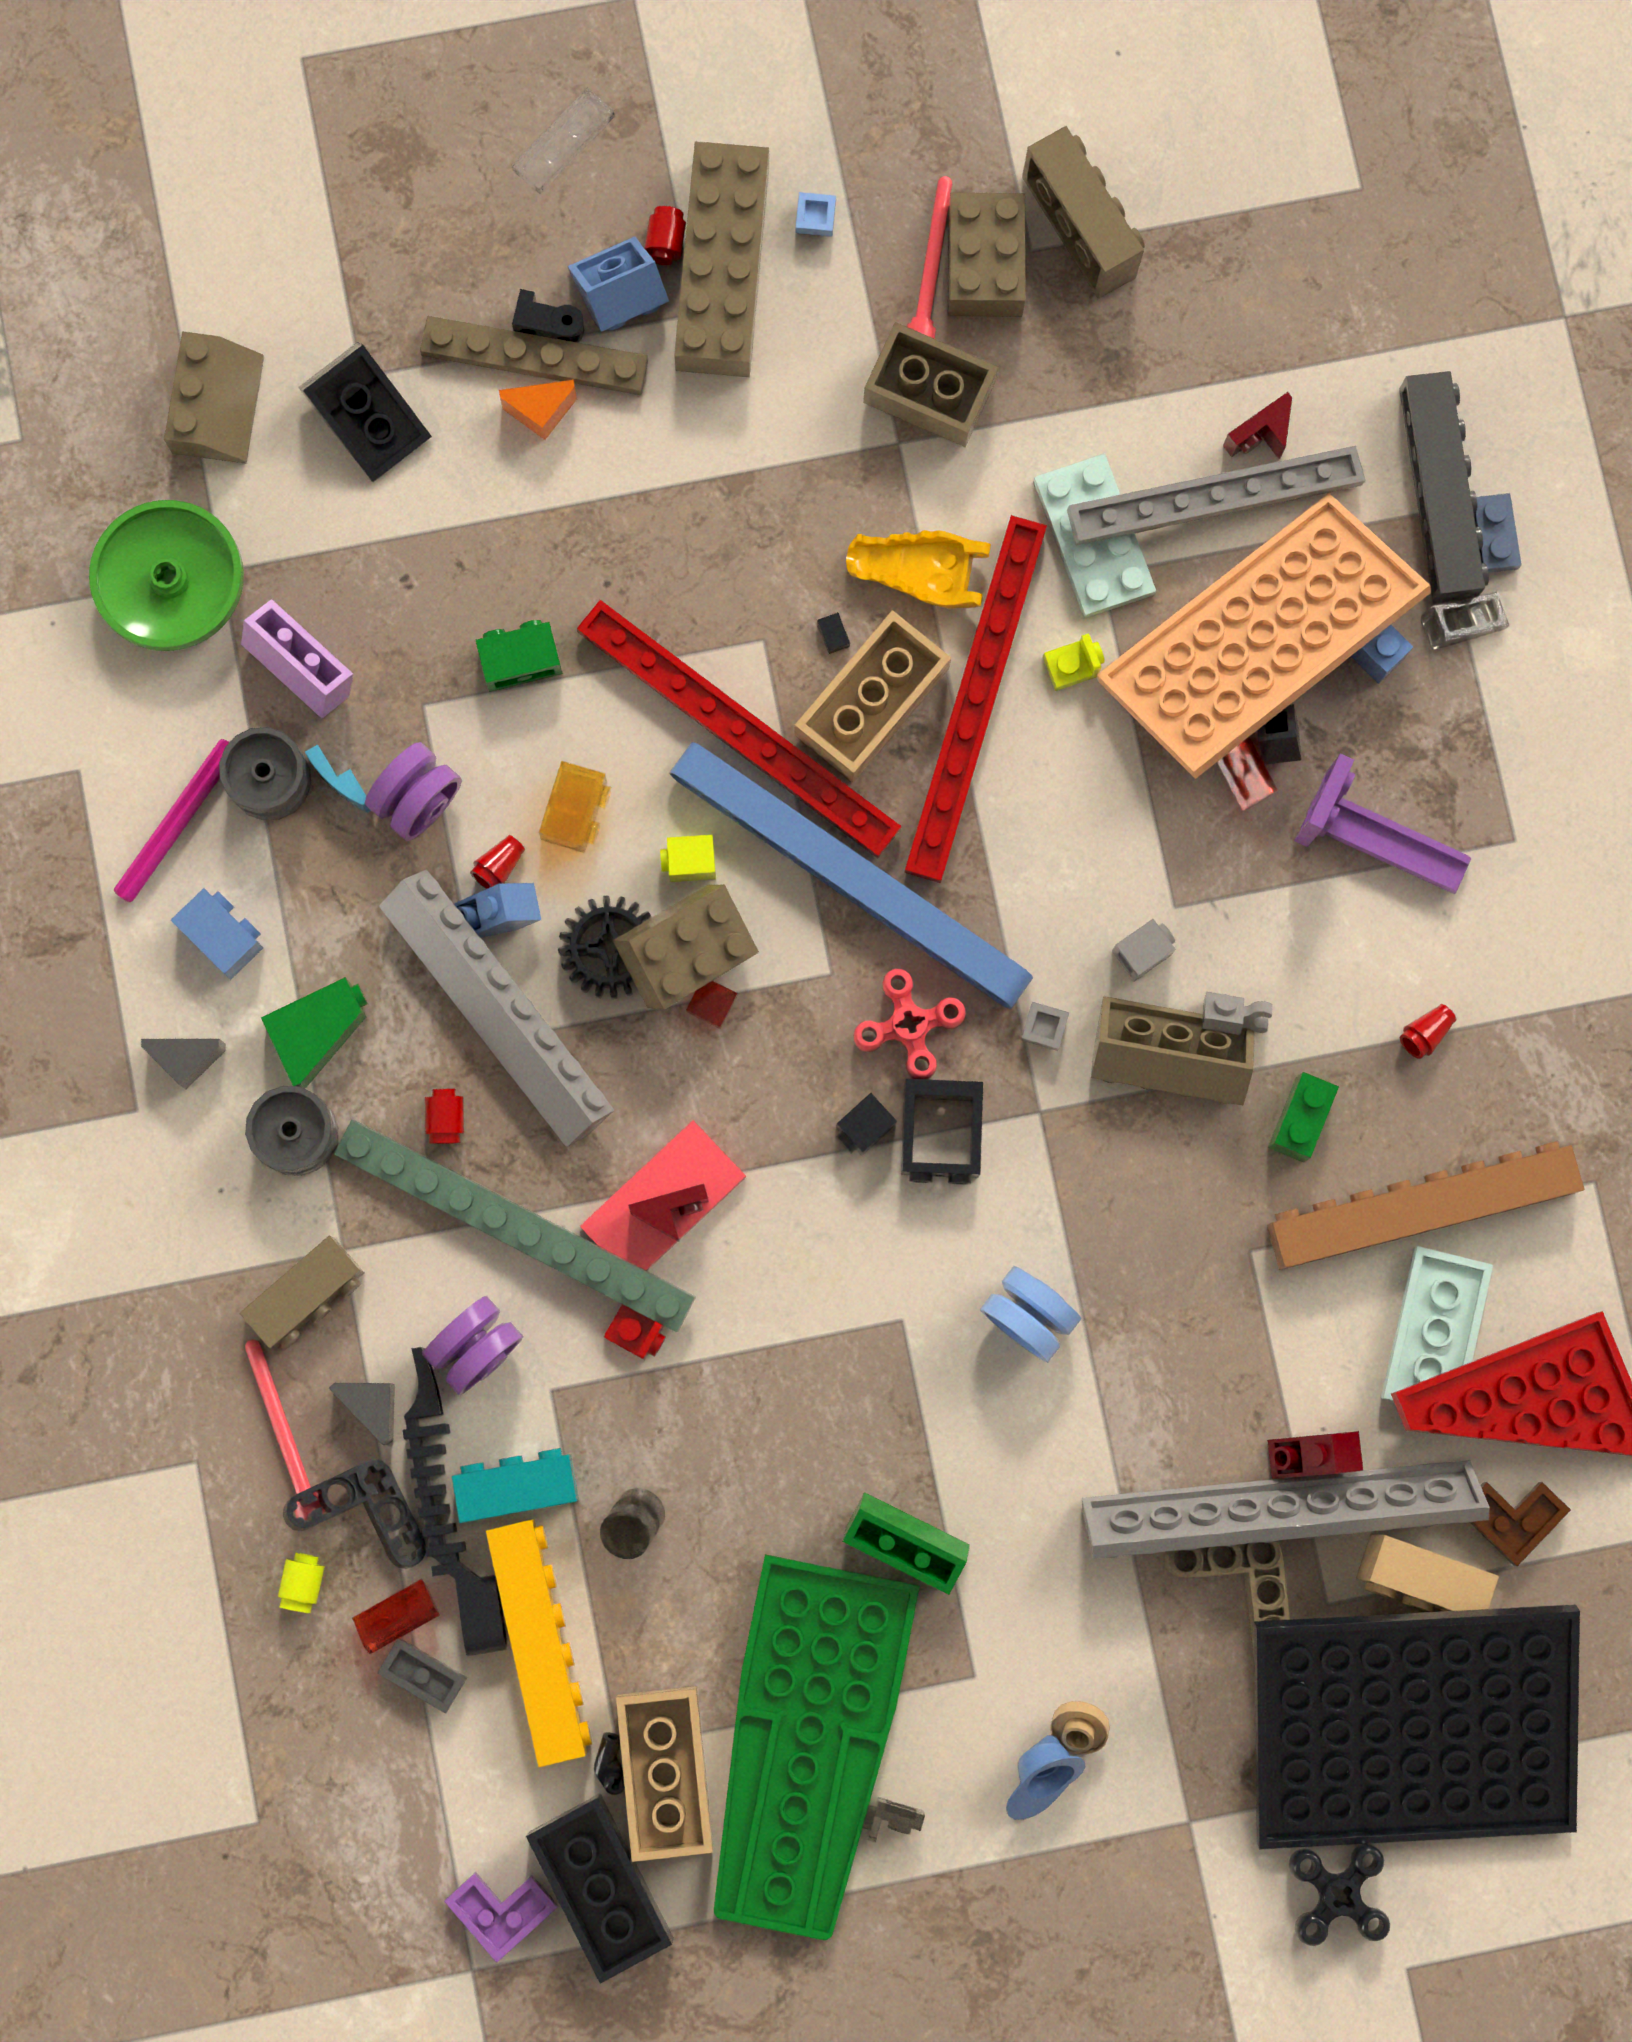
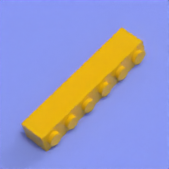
M535 1519L486 1530L538 1768L584 1757L587 1754L586 1746L592 1745V1737L588 1721L580 1722L577 1707L584 1705L579 1682L572 1683L568 1667L575 1666L570 1642L563 1644L559 1628L566 1627L561 1603H553L551 1589L556 1588L557 1583L552 1564L545 1565L542 1550L548 1549L543 1525L536 1527Z

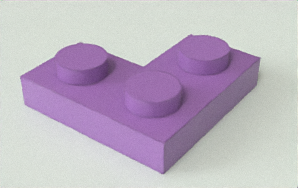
M475 1872L444 1901L496 1963L558 1907V1904L533 1875L501 1902Z

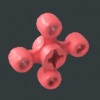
M893 969L884 976L882 982L885 995L894 1004L893 1015L885 1022L877 1023L869 1020L860 1023L854 1031V1042L860 1050L873 1052L887 1041H899L908 1051L906 1070L909 1076L913 1079H929L936 1071L937 1061L925 1045L926 1034L935 1027L954 1029L960 1026L966 1015L965 1007L960 1000L950 997L941 1000L937 1006L931 1009L919 1008L914 1004L911 997L913 988L911 975L906 970ZM895 979H900L904 982L905 987L901 990H896L891 986V982ZM946 1008H953L957 1012V1016L949 1019L945 1017L943 1011ZM910 1016L912 1022H921L916 1025L915 1033H909L907 1028L901 1029L898 1027L903 1024L904 1017ZM865 1031H872L875 1033L876 1039L872 1042H867L863 1040L862 1034ZM920 1059L925 1060L928 1063V1069L919 1071L914 1063Z

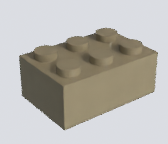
M950 192L948 208V316L1022 317L1026 301L1025 193Z
M895 322L864 387L863 403L966 448L995 385L998 366Z
M725 884L706 885L612 940L647 1008L651 1009L668 1008L759 953Z

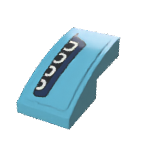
M319 745L305 751L307 758L317 773L339 796L367 813L371 811L365 805L366 794L351 769L337 776Z

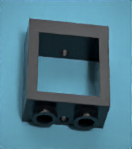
M929 1079L905 1080L901 1175H909V1182L932 1183L933 1176L948 1177L949 1184L967 1185L971 1184V1178H979L981 1172L983 1082ZM915 1099L972 1101L970 1164L913 1162Z

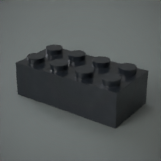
M601 1793L529 1831L526 1838L600 1984L672 1945L674 1937L636 1862H632L631 1852Z

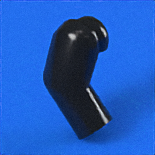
M606 1732L603 1733L594 1763V1772L607 1793L618 1795L625 1790L623 1767L617 1758L620 1736L615 1733Z

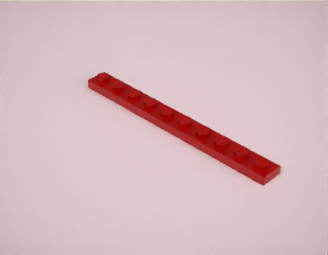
M1013 515L1010 517L904 873L937 883L942 881L1047 525Z
M602 600L597 602L577 627V632L877 859L901 830V825Z

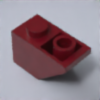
M1359 1431L1267 1440L1272 1479L1364 1471Z

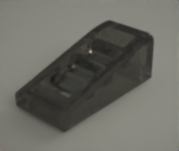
M1497 591L1430 607L1421 616V621L1432 650L1455 645L1506 629L1510 626ZM1485 605L1491 621L1489 623L1486 622L1481 606ZM1467 610L1471 611L1476 626L1472 625ZM1453 614H1456L1459 626L1461 628L1459 630L1457 629L1456 623L1453 618Z

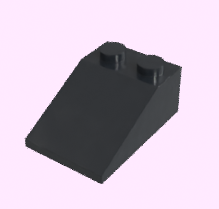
M359 342L355 343L298 387L372 482L432 437L365 346Z

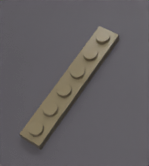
M427 316L420 348L421 356L558 381L574 380V384L635 395L642 394L648 364V355L432 316Z

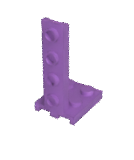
M1340 753L1325 772L1322 783L1310 804L1306 818L1294 841L1308 847L1317 835L1321 837L1326 835L1452 894H1456L1469 866L1471 857L1342 798L1343 795L1347 794L1355 773L1350 772L1354 759Z

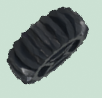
M608 895L603 896L604 907L597 908L594 899L588 900L591 910L589 913L586 914L579 906L575 908V913L580 918L579 922L571 918L565 920L566 926L573 930V932H560V940L570 943V945L559 947L558 953L560 956H571V958L561 963L564 971L576 968L569 976V979L572 983H576L584 978L581 985V991L587 993L594 984L596 985L595 996L599 999L602 998L605 988H610L611 999H617V988L622 986L625 994L631 996L633 994L629 984L633 982L631 975L628 971L618 975L619 962L622 959L618 950L615 949L616 954L612 955L613 964L610 965L609 956L606 954L605 949H600L601 945L606 946L605 941L609 940V930L612 940L620 936L615 930L614 919L625 921L635 928L650 919L651 914L647 911L636 917L640 908L639 904L634 902L628 910H625L626 900L621 896L617 900L616 907L611 906ZM602 920V932L596 939L586 940L585 944H580L585 931L594 923ZM589 955V958L601 959L605 963L607 977L597 975L588 970L581 962L579 956Z

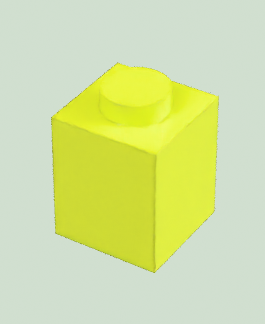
M713 834L667 837V849H660L661 871L669 872L670 882L716 879Z

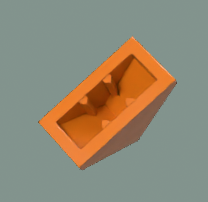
M574 380L499 390L503 410L544 440H546L577 400Z

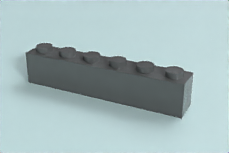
M1451 371L1406 376L1399 391L1432 602L1435 604L1476 599L1489 583V572L1486 563H1481L1479 551L1483 547V535L1481 528L1475 526L1474 513L1477 512V497L1475 491H1470L1468 482L1472 467L1469 455H1464L1462 441H1465L1466 438L1465 423L1463 419H1458L1457 406L1460 403L1459 386L1457 383H1453Z

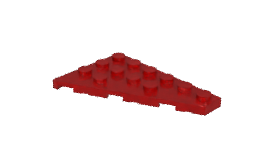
M1603 1311L1596 1312L1391 1393L1405 1431L1632 1456V1381Z

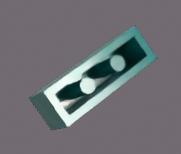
M561 1448L538 1452L539 1460L523 1463V1457L519 1455L499 1459L500 1467L485 1470L483 1462L460 1466L461 1474L452 1476L459 1523L578 1502L579 1497L571 1454L562 1455Z

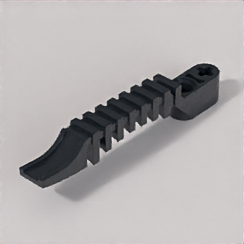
M411 1348L418 1376V1392L412 1407L404 1415L407 1429L403 1430L404 1440H409L410 1449H406L407 1459H413L414 1468L410 1469L411 1479H417L418 1488H414L415 1498H420L422 1505L421 1508H418L419 1518L424 1517L426 1526L422 1527L423 1537H428L430 1546L425 1547L426 1556L433 1557L442 1564L431 1567L432 1577L449 1574L455 1579L466 1655L472 1656L507 1650V1638L496 1576L480 1577L462 1564L459 1552L467 1551L466 1542L446 1544L445 1534L457 1532L456 1522L442 1525L438 1523L437 1515L451 1513L450 1503L435 1505L433 1496L447 1494L446 1484L431 1486L430 1476L445 1474L444 1464L427 1466L426 1457L447 1454L445 1444L423 1446L422 1438L450 1434V1426L446 1423L419 1426V1418L444 1415L433 1367L422 1355L425 1348Z

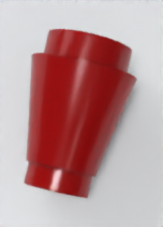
M508 835L504 840L473 862L475 867L470 871V874L485 889L497 884H505L525 848L516 838Z
M1440 1004L1437 1008H1434L1403 1028L1404 1033L1400 1036L1402 1046L1415 1058L1421 1059L1425 1055L1430 1056L1452 1027V1024L1456 1022V1016L1449 1007Z

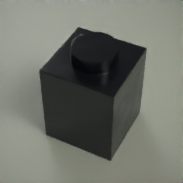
M1292 704L1288 705L1257 730L1263 765L1302 760L1299 725L1295 706Z
M870 1093L836 1124V1129L840 1132L836 1138L849 1153L852 1154L857 1150L863 1156L896 1126L897 1120Z

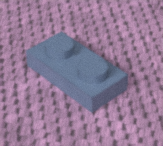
M1510 493L1477 497V512L1474 513L1475 526L1481 528L1483 535V547L1479 550L1481 563H1486L1489 573L1519 569L1522 563Z

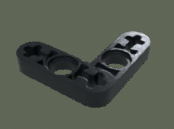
M373 1459L306 1489L293 1496L284 1506L283 1518L288 1527L296 1531H305L363 1504L393 1565L402 1569L412 1568L420 1563L426 1555L425 1540L391 1469L381 1460ZM367 1469H370L373 1474L378 1472L381 1474L382 1479L377 1482L381 1493L387 1489L391 1493V1495L383 1497L375 1504L372 1498L379 1493L374 1484L366 1485L364 1482V1478L369 1475ZM337 1484L345 1487L348 1492V1501L345 1505L336 1506L329 1501L327 1493L331 1485ZM317 1492L320 1505L327 1514L323 1515L322 1508L320 1507L307 1515L308 1522H305L302 1517L295 1518L293 1512L298 1508L296 1502H300L302 1507H306L318 1500L313 1495V1493ZM389 1503L399 1509L400 1519L397 1524L388 1525L380 1518L382 1505ZM404 1525L407 1526L408 1531L402 1533L401 1536L407 1545L412 1543L415 1545L416 1550L411 1553L413 1560H410L407 1555L402 1557L399 1555L398 1550L402 1547L400 1537L397 1535L391 1540L388 1533L396 1532Z

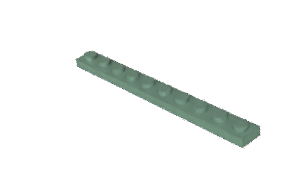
M356 1120L350 1121L334 1155L675 1332H679L696 1296Z

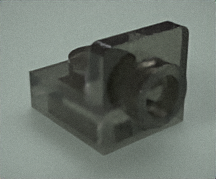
M878 1797L875 1806H868L862 1828L868 1830L867 1840L876 1842L882 1820L889 1821L887 1828L900 1833L910 1834L911 1829L921 1831L925 1813L924 1810Z

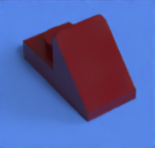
M1285 393L1227 434L1223 447L1231 457L1241 450L1244 454L1249 453L1264 439L1279 459L1281 458L1286 448L1292 405L1290 393Z
M700 1184L629 1204L628 1206L632 1216L680 1242L672 1212L679 1210L680 1216L700 1212L703 1210L702 1203L709 1202L705 1185Z

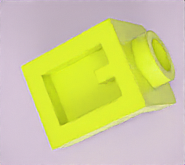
M1089 633L1082 635L1080 641L1043 654V659L1055 691L1096 678L1097 674L1101 671V664L1105 662L1100 644L1098 642L1092 643Z

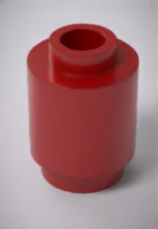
M657 206L654 209V214L649 217L644 249L655 261V264L667 266L681 258L686 222L683 219L684 213L678 208Z
M432 1089V1097H425V1134H429V1144L460 1143V1134L464 1133L463 1096H456V1089Z

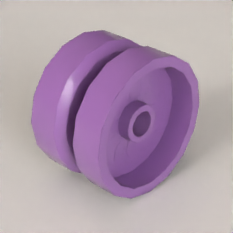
M421 742L414 743L406 748L385 768L372 785L365 800V805L380 819L392 816L391 828L405 841L413 840L434 823L453 800L462 783L461 777L448 765L435 767L437 759L435 754Z
M487 1296L477 1300L456 1317L429 1343L422 1353L434 1369L444 1368L459 1358L446 1377V1382L458 1395H462L496 1370L524 1337L511 1322L501 1323L487 1333L497 1321L500 1310Z

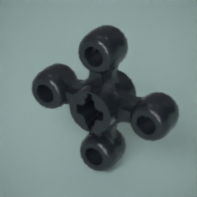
M1371 1844L1358 1845L1351 1854L1349 1867L1344 1872L1338 1874L1328 1872L1323 1867L1318 1854L1310 1849L1302 1848L1296 1850L1289 1859L1291 1873L1300 1881L1313 1884L1319 1894L1317 1906L1311 1912L1300 1915L1295 1922V1932L1301 1942L1308 1946L1320 1945L1328 1936V1927L1331 1921L1340 1916L1352 1918L1360 1934L1369 1941L1377 1942L1383 1940L1390 1931L1388 1916L1378 1908L1365 1905L1360 1894L1363 1882L1370 1877L1377 1876L1384 1867L1383 1854L1377 1847ZM1371 1854L1373 1857L1371 1865L1363 1867V1857ZM1304 1859H1310V1869L1305 1872L1301 1871V1862ZM1331 1885L1343 1890L1347 1896L1346 1899L1349 1900L1348 1904L1335 1900L1336 1897L1330 1889ZM1373 1918H1378V1927L1375 1930H1369V1921ZM1310 1923L1317 1924V1930L1313 1935L1306 1934V1928Z

